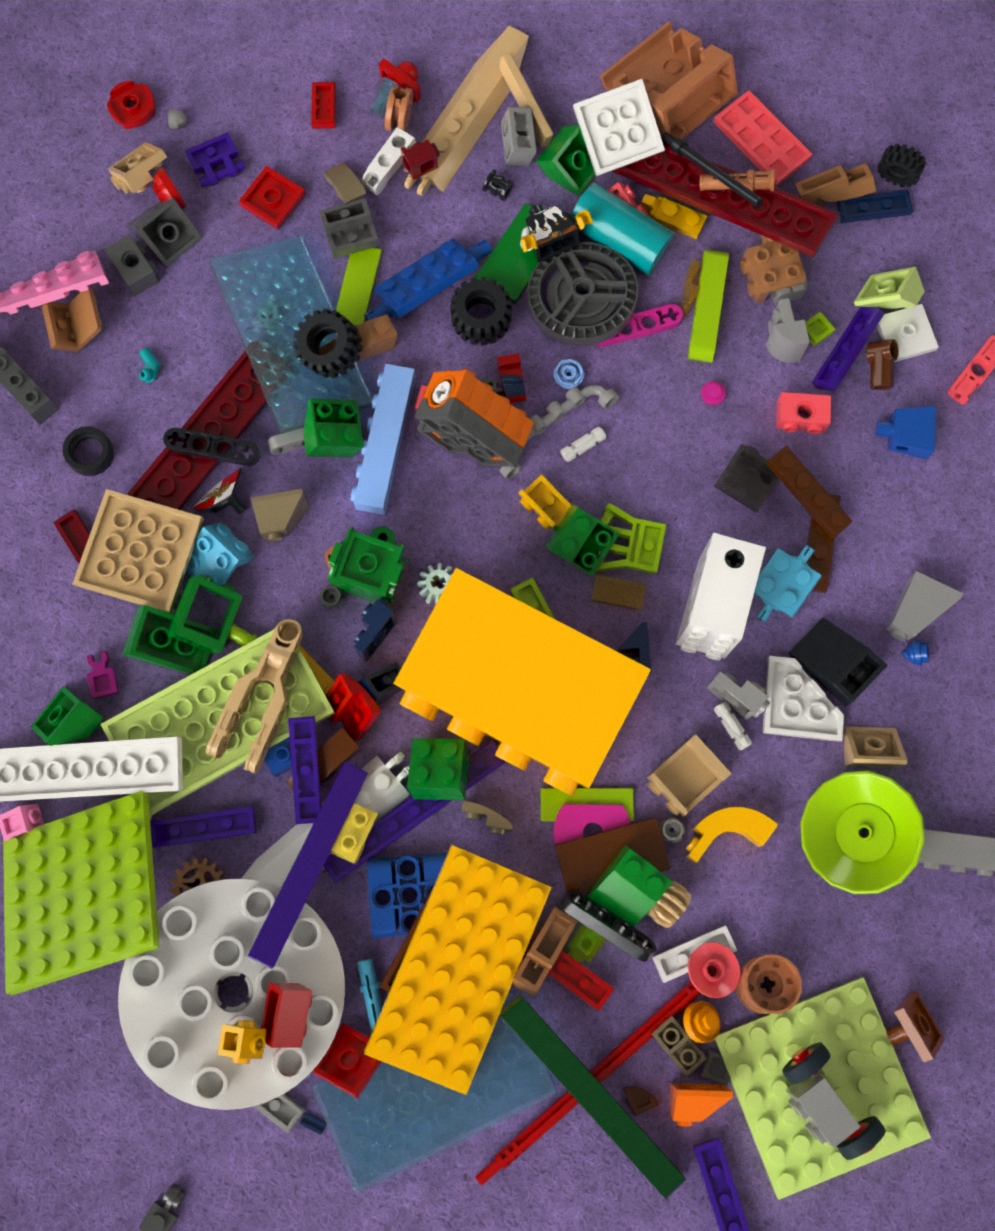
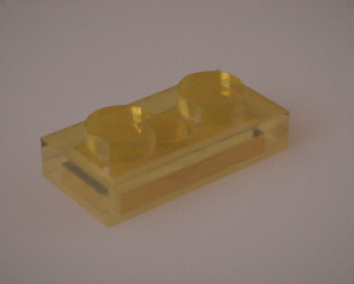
M596 575L591 601L641 611L647 584Z

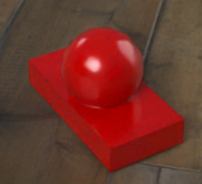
M385 58L380 61V78L390 86L398 85L404 89H413V103H416L421 98L420 84L416 82L419 72L415 64L410 61H404L398 67H395Z

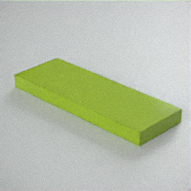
M370 248L349 255L336 311L346 317L355 327L366 320L364 314L368 312L382 249Z
M540 788L541 822H555L556 816L563 804L623 805L630 818V822H634L633 788H576L573 796L557 788Z

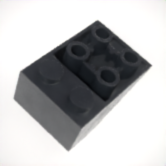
M822 618L788 653L845 707L853 703L888 666L870 648L825 618Z

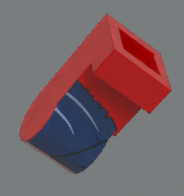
M519 353L497 357V368L504 397L510 400L509 404L526 401Z

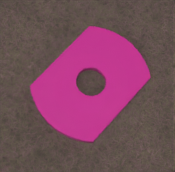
M563 804L554 822L553 837L556 845L584 837V827L589 823H597L602 831L631 824L623 805Z

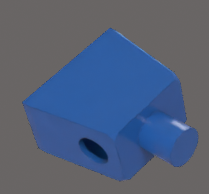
M936 407L896 409L890 416L889 422L877 421L875 435L889 437L888 449L891 451L928 459L935 452Z

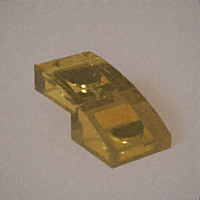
M692 259L689 265L681 295V309L685 317H687L700 288L693 284L701 265L700 262Z

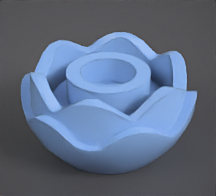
M572 359L561 360L553 372L556 383L565 389L579 386L584 379V371L581 364Z

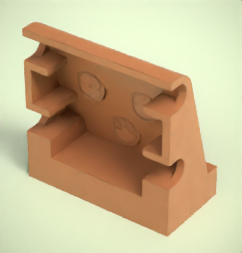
M669 21L600 75L602 84L607 91L640 79L643 80L661 137L665 132H668L675 138L683 139L738 95L733 55L713 44L704 49L701 38L683 28L674 33L672 23Z

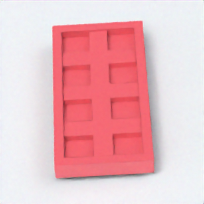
M750 90L714 117L713 123L760 171H770L775 168L776 187L812 158L813 154Z

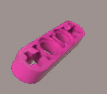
M669 304L635 313L628 323L632 328L631 333L623 334L619 332L616 337L595 345L605 347L674 329L681 324L683 311L678 305ZM669 312H672L673 315H677L674 321H672V319L668 317ZM652 318L655 321V326L647 328L643 326L642 320Z

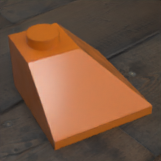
M670 1083V1118L673 1121H677L678 1126H694V1122H702L733 1098V1091L723 1084Z

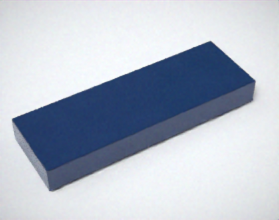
M909 190L864 195L837 201L841 223L911 215L913 212Z

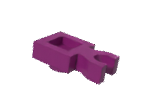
M107 651L101 652L102 660L99 663H95L93 655H87L88 664L93 668V672L87 673L91 697L94 700L120 693L115 669L113 667L108 668L110 658Z

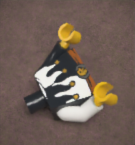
M534 205L529 210L530 216L525 219L526 227L522 230L520 246L523 252L533 249L538 263L579 245L578 229L582 230L586 224L593 223L590 212L584 210L574 216L565 211L562 212L558 206H552L544 210L541 205Z

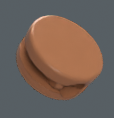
M398 85L392 86L385 113L386 130L393 131L395 122L398 121V128L405 132L407 131L413 106V89H404Z

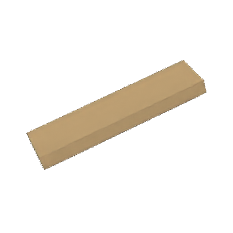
M510 52L503 54L499 69L519 107L531 108L534 135L540 147L544 148L550 144L553 132Z

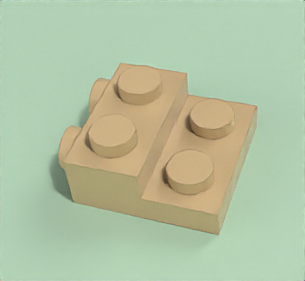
M145 142L108 168L112 175L110 180L118 190L122 189L126 194L130 191L133 193L142 192L149 186L148 183L153 180L148 171L159 168L162 165L161 161L166 159L167 156L161 148Z

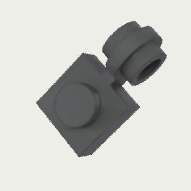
M171 1185L162 1199L166 1202L165 1206L156 1200L138 1228L142 1231H170L179 1217L170 1209L172 1207L177 1209L186 1196V1193L182 1191L183 1188L179 1185L177 1187Z

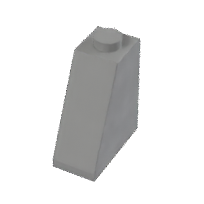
M916 571L908 578L886 626V630L890 631L891 636L898 640L909 641L960 600L964 593Z

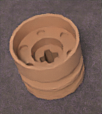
M766 954L747 960L740 967V980L735 991L740 1002L748 1010L757 1014H781L790 1010L798 1002L802 992V979L798 969L789 959L780 955ZM764 981L770 983V987L761 989L760 983Z

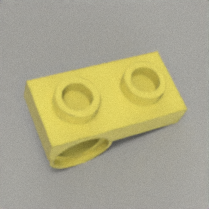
M354 803L331 849V854L356 864L363 852L366 840L374 826L378 813Z

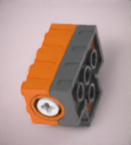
M468 369L434 372L415 415V418L420 421L417 430L451 454H467L483 466L516 467L534 424L531 419L526 417V412L510 405L509 399L493 392L491 385L476 379V374Z

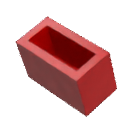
M269 982L261 1028L267 1029L265 1044L271 1048H302L303 1037L307 1031L308 1010L312 1005V991L300 983Z

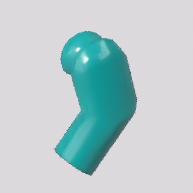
M146 347L139 352L140 357L146 364L145 368H142L143 372H139V378L146 383H151L157 378L160 363L150 348Z

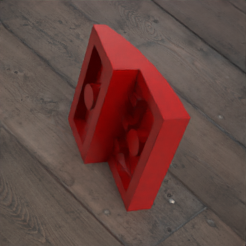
M346 673L339 674L326 694L335 714L329 717L332 723L341 721L354 742L364 737L382 712L369 693Z

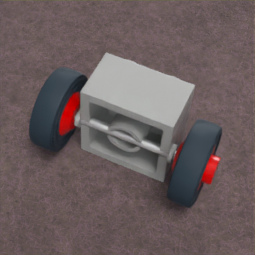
M818 1042L798 1050L782 1070L786 1079L791 1084H795L786 1091L791 1098L788 1103L798 1116L800 1115L804 1120L808 1121L805 1127L815 1140L818 1139L822 1145L827 1143L832 1148L837 1146L841 1155L845 1159L851 1160L871 1151L883 1138L886 1130L875 1116L865 1118L857 1123L827 1080L820 1076L819 1070L828 1062L831 1055L825 1045Z

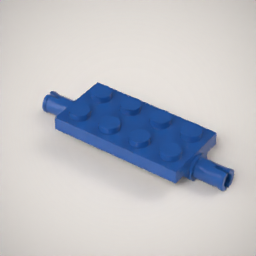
M455 239L443 243L439 248L424 255L415 263L405 267L402 271L384 280L374 288L376 295L381 299V305L364 314L366 321L386 314L391 318L394 316L402 317L478 269L477 261L492 252L490 244L483 239L467 250Z

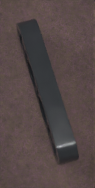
M181 428L168 429L163 436L166 447L171 452L244 466H253L261 458L258 446L254 442ZM178 436L182 441L188 442V448L184 442L178 441L173 445L170 440ZM199 439L206 440V447L203 450H195L193 448L195 441ZM221 444H229L231 450L228 454L221 455L218 453V447ZM236 446H238L240 452H248L251 449L254 455H249V458L246 459L243 453L236 452Z
M569 890L561 900V907L568 915L634 958L646 962L655 953L656 945L652 939L579 891Z

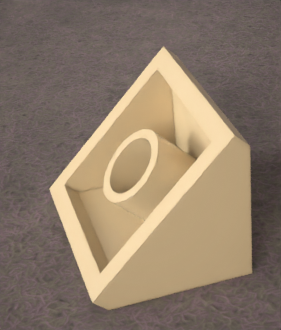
M844 726V766L898 768L907 765L908 760L896 728Z

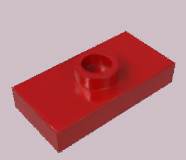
M312 82V129L336 128L335 82Z

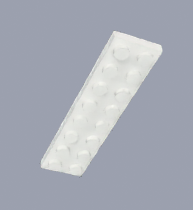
M182 737L0 749V802L133 794L139 791H143V793L183 791Z

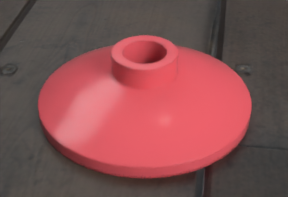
M709 942L700 945L692 952L688 962V973L692 984L700 993L710 998H722L728 996L736 989L740 980V966L736 956L729 948L719 943ZM708 967L714 970L713 977L708 974Z

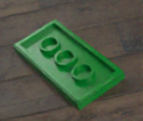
M526 203L475 276L476 280L486 277V281H490L492 278L496 280L497 286L501 283L504 286V292L508 291L510 300L514 304L517 303L527 288L531 274L538 264L533 249L523 252L520 246L522 230L526 227L525 219L530 216L529 210L532 207Z

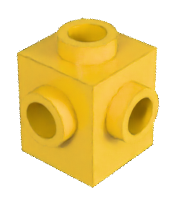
M239 1020L238 1025H222L218 1055L232 1057V1062L240 1064H250V1059H262L267 1029L255 1027L256 1022L249 1020Z

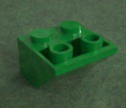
M309 399L303 432L306 457L351 458L364 447L357 400Z
M572 504L545 547L593 577L618 538L619 533Z

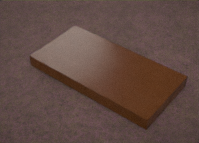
M657 817L554 845L567 892L569 890H577L582 894L590 892L625 844L661 872L671 869Z

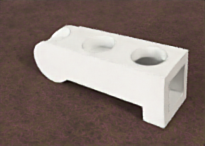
M397 127L367 167L361 179L363 187L373 194L379 195L403 164L400 148L405 146L407 150L416 143L415 138Z

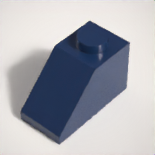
M396 662L364 676L358 683L369 693L376 704L380 706L402 690L393 684L401 668Z

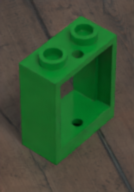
M199 574L189 578L167 635L212 654L222 653L243 595L236 593L234 587L225 584L219 586L212 583V578ZM198 587L230 600L216 639L184 626Z

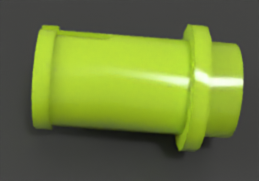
M234 623L227 639L229 638L243 647L257 639V634L253 636Z

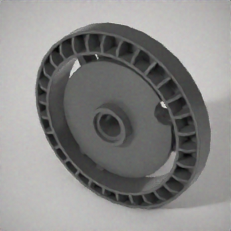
M579 242L578 246L541 261L536 265L528 283L529 309L539 328L557 341L579 346L601 343L621 332L632 319L638 302L637 277L629 262L617 251L598 243ZM588 261L589 264L581 266L579 262ZM605 267H607V268H609L610 270H612V271L618 276V278H619L621 281H616V279H615V277L613 276V274H612L609 270H607ZM559 269L553 275L547 287V303L552 312L550 314L543 305L541 292L548 277ZM619 290L625 291V294H619ZM622 303L620 308L612 315V313L615 311L617 307V304Z

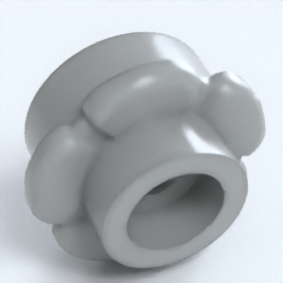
M669 817L660 823L661 835L665 842L677 843L682 839V835L685 833V826L678 818ZM670 828H674L673 833L669 831Z

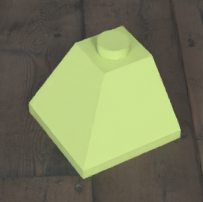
M916 267L870 275L854 301L855 306L888 309L903 307L908 309L916 306L925 292Z

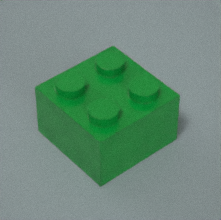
M413 738L407 789L413 799L465 800L470 750L465 739Z

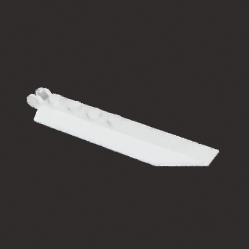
M402 752L394 756L386 765L376 756L362 768V770L368 772V775L354 803L378 813L375 822L391 812L410 795L401 784L409 775V766H406L397 777L390 771L403 761L405 755ZM313 823L295 825L260 855L241 879L266 882L281 888Z

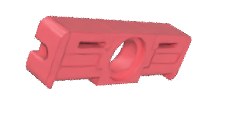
M994 335L986 341L947 391L950 397L962 405H965L970 400L968 398L995 368ZM972 366H981L984 370V375L978 376L974 374Z

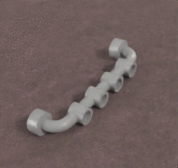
M590 385L581 391L577 387H573L566 393L567 401L561 405L558 401H553L546 408L548 412L546 416L540 418L538 415H534L530 418L534 424L527 441L533 436L543 433L547 426L554 421L561 420L572 408L581 406L589 396H600L598 403L607 410L616 404L619 400V395L613 389L606 390L599 385ZM517 463L516 467L502 466L500 473L506 480H509L520 472L521 466L519 463Z

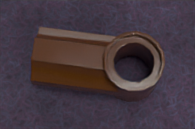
M895 339L874 341L867 344L866 355L871 364L870 388L873 390H889L893 388L894 361L897 360L899 354L898 344Z

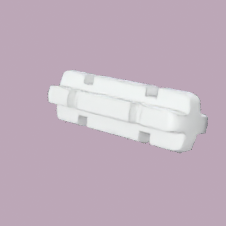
M597 427L591 431V434L587 433L571 443L570 447L566 446L561 449L560 453L565 461L570 462L576 458L577 454L581 455L594 447L596 442L600 443L605 440L606 434L602 428Z
M722 702L717 705L714 711L718 718L721 717L723 719L721 723L731 739L734 738L736 740L734 743L738 750H743L752 744L747 734H743L745 730L734 713H730L731 708L728 703Z

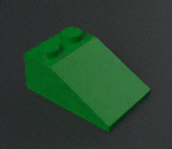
M142 605L137 607L122 656L191 675L206 667L210 652L167 635L175 616L174 614ZM189 619L185 620V627L215 639L216 628Z
M625 844L587 894V897L634 927L658 902L673 881Z

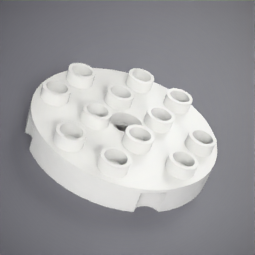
M225 879L209 882L185 891L157 911L160 948L125 959L118 992L119 1017L125 1041L136 1063L158 1087L181 1101L199 1107L219 1110L243 1109L271 1101L298 1085L312 1072L328 1051L336 1035L345 998L343 964L332 934L319 915L307 903L304 904L273 969L247 957L281 889L278 886L257 880ZM241 973L247 976L244 980L248 986V1002H243L236 1007L227 1006L225 1009L221 1008L222 1002L218 997L219 986L216 985L218 980L223 981L229 976L239 977ZM269 982L300 983L312 991V1005L308 1010L307 1031L303 1037L302 1048H271L265 1044L262 1059H250V1064L232 1062V1057L218 1055L222 1025H238L239 1020L255 1021V1027L261 1028Z

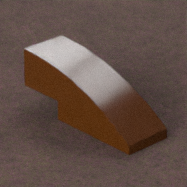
M343 728L317 750L320 787L341 769L345 761L348 762L361 751L360 747ZM291 776L286 781V783L293 790V780Z

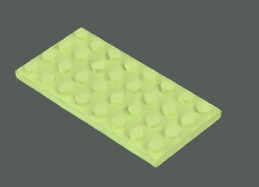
M274 630L101 724L109 741L182 737L183 791L147 793L150 816L246 763L252 749L250 745L252 742H255L263 724L261 720L275 691L274 684L264 681L254 686L223 756L217 759L212 755H207L206 748L236 681L257 668ZM299 646L284 682L289 704L269 748L289 738L288 718L315 716V723L317 724L335 714Z

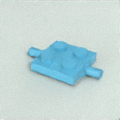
M805 545L798 557L791 556L779 548L776 550L758 576L754 594L761 598L765 604L757 615L759 619L766 622L773 610L783 612L792 619L822 577L821 574L811 569L806 563L815 550Z

